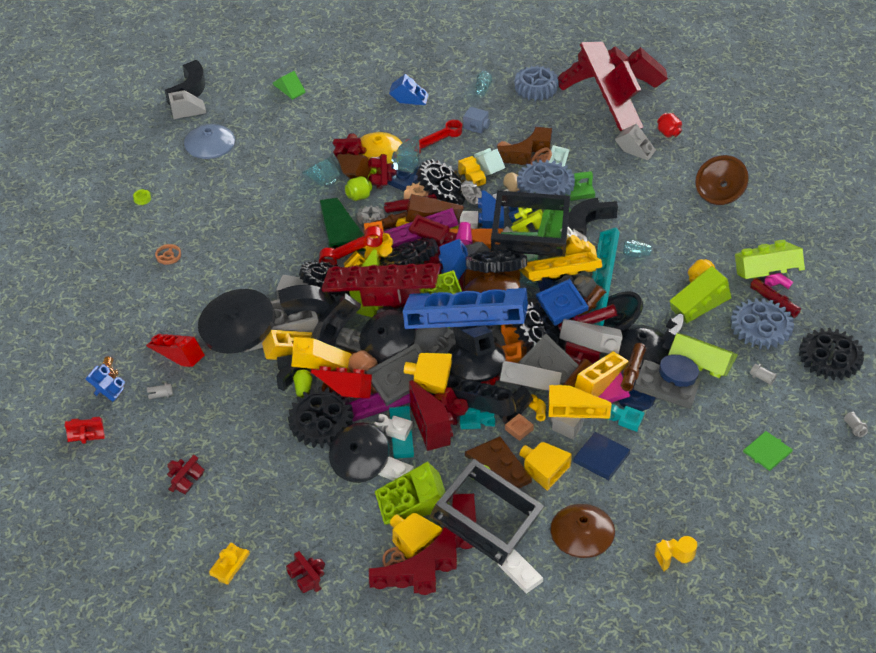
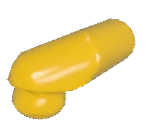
M531 394L533 401L528 406L536 412V419L538 421H544L546 419V404L537 398L536 395Z

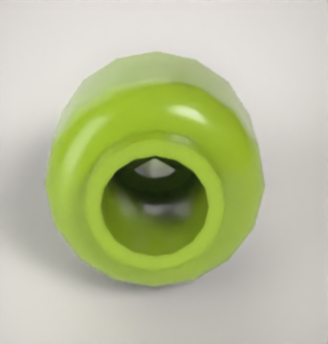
M363 176L350 179L347 185H345V193L353 201L368 198L370 191H372L371 182L367 181Z

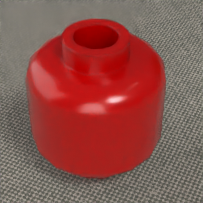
M664 113L657 121L658 130L668 138L672 136L677 137L682 132V121L674 113Z

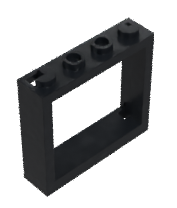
M497 190L491 234V251L509 250L513 251V253L565 257L570 196ZM501 206L563 211L561 238L499 234Z
M473 458L435 504L430 517L502 566L536 521L544 505ZM468 477H471L528 516L508 544L447 504Z

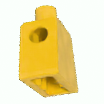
M420 353L417 363L405 362L404 373L414 375V382L426 391L434 394H444L451 370L452 354Z
M541 442L534 450L524 445L519 453L525 459V470L547 491L571 466V453L545 442Z
M412 513L406 519L396 514L390 520V525L394 527L392 541L407 559L417 555L431 545L442 532L440 526L417 513Z

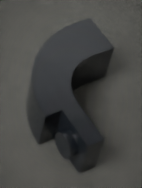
M198 60L182 65L186 79L183 83L165 89L166 101L169 105L168 93L185 90L198 97L205 88L204 71Z
M591 198L578 203L569 213L568 227L586 236V225L589 222L599 219L617 218V201L599 202L598 198Z
M294 285L278 290L280 305L287 316L301 311H314L322 316L335 301L331 293L323 292L322 288L313 285Z
M347 294L338 302L334 301L320 318L311 338L335 347L338 334L346 322L361 308V303Z

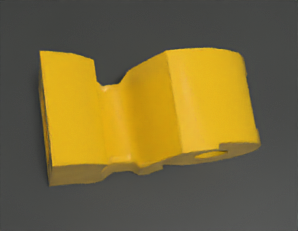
M470 156L458 160V173L460 175L465 174L466 180L477 184V187L486 184L485 174L480 170V165L476 163V158Z
M571 235L567 239L566 255L590 251L597 256L595 246L590 241L580 240L575 235Z
M683 536L678 542L675 539L670 541L662 539L660 543L656 544L654 555L663 572L669 568L672 557L681 563L691 562L696 555L697 541L690 536Z

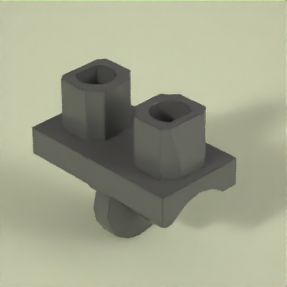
M343 327L338 334L335 346L355 353L361 351L359 344L361 333L355 329Z

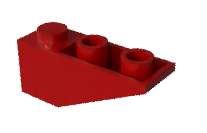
M157 334L146 345L148 348L185 367H193L205 356L195 337Z
M319 366V370L311 369L312 374L341 396L370 399L372 374H364L365 370L353 369L352 373H349L348 368L336 367V371H331V367Z

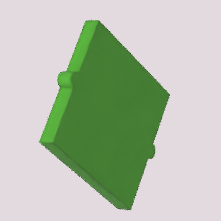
M767 431L743 450L745 454L754 459L755 463L761 464L769 471L793 451L781 442V439H777Z

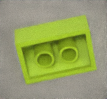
M676 333L669 355L688 357L696 363L699 371H702L704 368L710 371L709 375L721 378V375L727 376L738 356L734 352Z

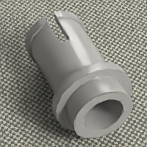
M754 364L750 371L754 379L757 377L769 385H772L777 377L776 373L774 374L763 368L761 364Z
M165 382V385L147 387V393L156 392L148 395L149 400L166 396L169 398V396L173 395L172 385Z
M849 412L845 415L844 421L851 427L852 433L855 436L863 437L868 433L867 424L862 423L854 412Z

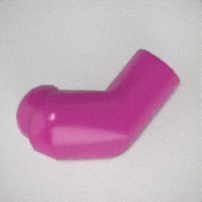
M774 273L768 275L764 283L770 287L781 284L789 289L793 281L781 273Z

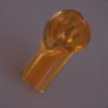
M106 356L102 364L109 368L110 373L108 375L115 379L118 375V370H113V358Z

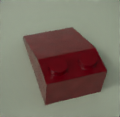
M413 380L409 381L410 409L427 451L451 445V437H453L451 428L453 418L451 413H447L444 404Z

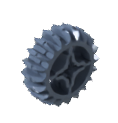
M531 65L529 68L524 67V70L520 69L516 73L514 80L515 91L518 92V96L522 95L523 99L527 97L528 100L534 99L536 101L540 99L542 101L543 98L548 100L549 96L553 97V94H556L558 87L557 75L554 71H550V68H544V66L538 67L537 65L533 67Z

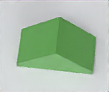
M295 71L273 82L274 86L292 100L306 93Z

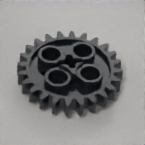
M433 159L431 161H423L416 173L418 176L417 180L421 181L419 185L425 187L423 190L428 191V195L435 194L436 198L440 201L458 205L463 204L466 199L463 196L461 184L466 180L461 179L462 175H457V170L453 171L451 166L447 167L445 163L441 164L439 160L437 162Z
M433 238L415 239L413 242L408 241L395 247L392 253L388 254L386 258L381 257L379 262L381 266H388L390 264H424V261L430 260V257H434V254L438 253L439 248L436 240Z
M509 250L484 251L470 254V256L466 257V268L473 271L479 270V272L484 273L510 272L527 266V255L519 252L513 253V251Z
M316 260L314 262H304L301 265L299 276L303 283L322 288L328 269L338 265H331L330 262L326 263L324 261L319 263ZM349 291L329 292L336 297L338 295L343 297L345 294L350 296Z
M528 303L524 324H512V326L517 328L514 332L519 334L518 340L523 341L522 346H527L529 352L547 334L564 350L566 342L559 338L560 329L558 324L553 325L544 309L539 307L538 303Z
M820 328V332L813 330L812 334L807 333V337H803L799 348V356H801L800 361L805 362L804 367H810V373L816 371L817 377L822 374L824 379L831 376L833 381L835 377L843 380L844 375L850 378L851 374L856 375L857 370L860 371L864 361L863 346L858 345V340L852 341L853 335L847 337L846 331L841 334L839 329L832 332L831 328H828V331ZM832 343H835L836 346L831 365H828L827 362L830 354V349Z
M321 387L318 388V392L311 389V394L309 395L303 392L304 398L297 396L298 403L292 402L293 409H289V428L292 430L293 436H297L298 442L304 440L305 446L311 442L313 448L317 444H320V447L323 448L324 443H327L330 447L331 441H333L337 433L346 426L353 424L354 414L352 412V405L349 404L348 398L344 399V396L338 395L335 390L330 393L329 387L326 388L325 392L322 391Z

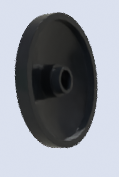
M253 289L228 291L213 299L204 308L199 317L198 331L204 344L213 351L224 354L243 352L255 347L268 336L274 326L275 311L269 298L259 291Z

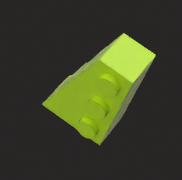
M777 240L775 244L771 245L761 244L758 248L743 249L740 253L735 254L737 274L745 279L768 276L769 272L780 270L781 273H787V269L798 268L799 271L805 270L803 248L788 243L786 240Z
M711 266L669 300L672 311L677 315L682 314L683 320L686 323L695 320L697 317L731 299L728 279Z

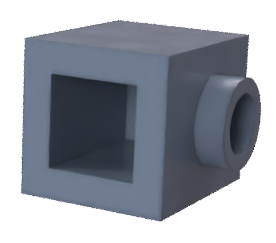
M469 107L463 116V129L482 134L490 125V119H488L489 112Z

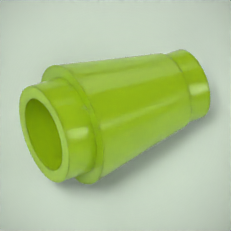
M299 370L293 377L296 395L304 398L303 392L309 395L313 380L311 373L307 370Z

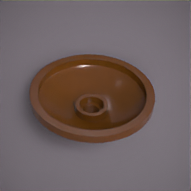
M729 155L716 156L706 161L698 170L695 180L696 189L699 195L708 203L714 205L729 204L743 195L748 186L749 174L746 166L739 159Z
M487 272L471 280L463 291H476L479 293L488 290L506 291L507 289L520 288V282L515 277L505 273Z
M573 504L561 509L554 516L550 532L555 545L564 553L578 558H590L604 553L611 546L615 536V527L608 514L600 508L588 504Z

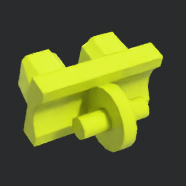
M518 207L519 212L514 214L516 219L522 218L512 223L511 228L513 232H530L527 224L531 222L535 229L538 230L543 216L542 209L528 215V213L532 212V208Z

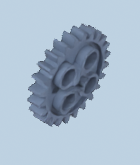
M548 159L544 163L539 160V163L532 161V165L526 164V168L522 167L517 176V188L520 189V192L571 195V191L574 190L575 186L572 170H568L567 165L562 167V163L556 164L555 160L552 163H549Z
M755 298L754 302L747 299V304L741 302L740 306H736L732 312L730 323L731 329L734 330L733 334L738 335V340L745 339L744 344L750 342L751 347L757 344L759 349L763 345L769 349L770 345L777 348L778 343L784 345V341H789L794 328L793 317H790V312H785L786 307L779 308L780 303L774 305L772 304L773 300L766 302L765 298H763L762 302H759Z

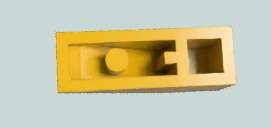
M271 330L262 343L266 359L277 360V357L292 355L294 337L311 338L312 332Z
M294 337L291 367L319 369V366H326L336 371V367L348 368L349 358L352 354L313 338Z
M611 352L580 372L574 388L598 397L628 365L629 361L617 353Z
M549 385V417L610 419L611 402L572 386Z

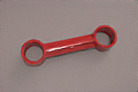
M449 120L446 122V128L420 140H406L404 142V153L410 157L418 156L421 153V149L448 136H460L462 134V123L459 120Z
M371 226L365 230L364 236L336 249L323 248L319 253V263L324 261L335 265L337 264V259L365 246H380L383 242L382 229ZM374 235L378 236V238H370L369 236Z

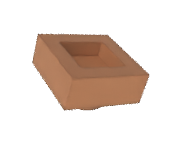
M518 414L505 424V430L520 441L534 430V425Z

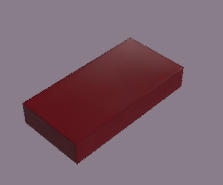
M420 215L415 217L408 229L410 233L425 239L433 238L438 244H442L450 231L449 226Z

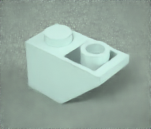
M488 148L474 154L476 163L480 165V170L484 172L485 176L505 168L498 149L491 151Z

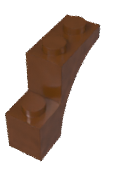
M535 127L534 132L526 140L513 145L497 146L503 163L531 164L532 152H537L545 147L550 149L552 128Z

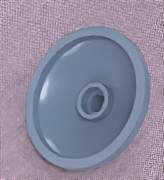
M219 124L198 126L191 130L184 140L186 151L192 156L202 159H213L223 156L235 144L233 132Z

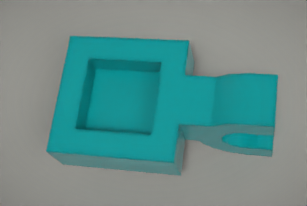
M611 404L609 420H619L618 425L637 432L645 413L625 406L623 410Z
M469 408L465 415L460 416L461 430L481 429V424L495 426V414Z

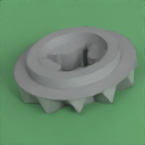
M464 181L461 184L463 196L469 203L478 206V198L482 197L480 188L477 187V184H473L472 181Z
M372 204L370 207L364 205V208L359 209L356 214L357 221L363 226L364 223H371L385 218L384 210L380 209L379 206L373 207Z

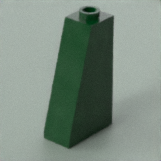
M338 198L320 200L321 216L329 248L336 249L364 236ZM361 248V249H359V250H357V251H358V252H360V251H366V249Z

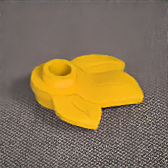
M383 233V242L378 247H363L366 249L364 258L367 259L373 249L377 250L378 257L386 258L388 254L392 253L391 246L393 245V240L390 235Z

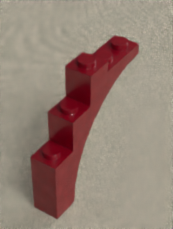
M616 46L608 50L615 68L623 61H628L635 78L647 82L654 88H657L668 79L666 69L641 47L632 52L629 57ZM582 50L577 54L578 62L573 63L569 69L559 75L558 84L560 89L566 90L575 83L594 77Z
M474 493L454 494L452 507L476 523ZM444 527L441 534L431 545L417 555L386 567L370 568L369 586L376 589L414 586V593L421 595L435 593V570L442 572L456 570V548L470 549L473 546Z

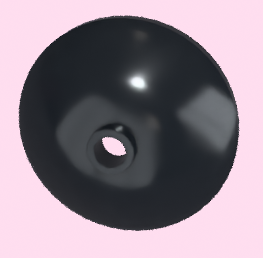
M631 291L619 292L609 296L607 306L614 304L617 316L605 319L603 326L620 329L621 332L632 326L643 310L641 297Z
M397 310L382 311L371 317L364 325L360 334L361 351H366L380 364L411 347L415 342L416 332L415 329H405L402 312Z
M633 325L621 332L622 341L618 355L629 361L636 343L645 345L646 351L639 369H641L644 360L660 365L661 360L669 355L670 350L662 347L665 341L663 338L664 334L653 327Z
M494 342V351L476 356L455 344L447 353L452 354L450 373L453 376L477 382L490 380L500 374L502 362L506 361L505 352L499 344Z
M354 423L346 426L334 437L329 449V461L334 472L340 478L353 483L366 482L376 477L385 467L389 457V443L386 436L378 427L369 423ZM357 445V449L352 451L353 446Z

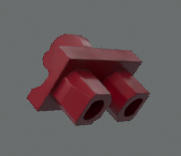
M350 133L345 139H334L332 142L335 146L333 153L336 158L338 154L359 155L365 154L367 151L362 146L361 139L357 138V135L354 133Z
M387 154L371 157L368 160V167L376 169V174L371 173L368 180L372 185L377 186V189H383V186H387V181H392V176L397 174V170L392 169L391 163H387Z
M567 342L565 353L578 365L584 359L591 362L592 365L600 360L601 352Z
M446 388L444 394L436 393L434 397L444 404L447 413L450 412L452 415V425L457 426V416L465 415L469 405L466 400L457 399L452 388Z
M193 455L183 467L182 465L185 462L182 459L178 462L171 460L167 464L170 470L167 475L170 478L175 475L171 480L172 485L168 488L169 491L174 492L178 490L186 495L193 486V483L186 479V477L190 475L198 481L203 475L205 469L197 463L199 459L197 456Z
M300 551L294 553V561L286 565V571L292 579L300 574L303 575L302 578L297 580V585L301 592L305 593L312 589L318 592L322 589L319 582L321 580L320 577L325 574L323 571L325 562L322 559L314 560L312 557L307 561Z

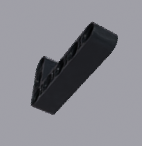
M449 374L447 388H452L457 399L466 400L469 408L501 416H510L516 411L511 390Z

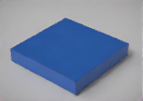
M570 279L536 294V299L554 326L563 322V319L568 320L588 310L587 303Z

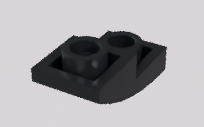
M678 314L675 318H670L666 324L668 329L664 334L663 338L665 341L662 347L667 350L671 349L676 333H679L682 328L684 319L682 314Z

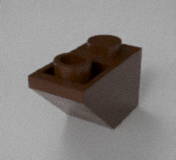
M338 154L337 158L342 173L349 179L360 176L368 178L372 169L368 167V157L362 154Z

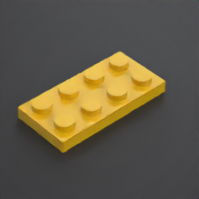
M589 251L565 255V257L559 256L529 261L527 266L519 269V271L531 281H540L543 277L558 278L561 274L576 275L579 271H596V268H602V260Z

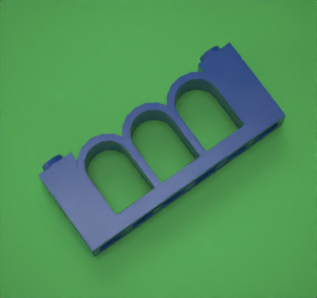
M526 288L507 289L506 291L488 290L482 293L462 291L455 294L447 292L410 294L403 309L405 329L524 324L528 308Z

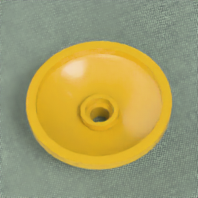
M373 132L360 138L362 146L367 150L362 155L368 157V160L371 157L387 154V163L393 164L398 158L403 156L404 145L402 141L390 133Z

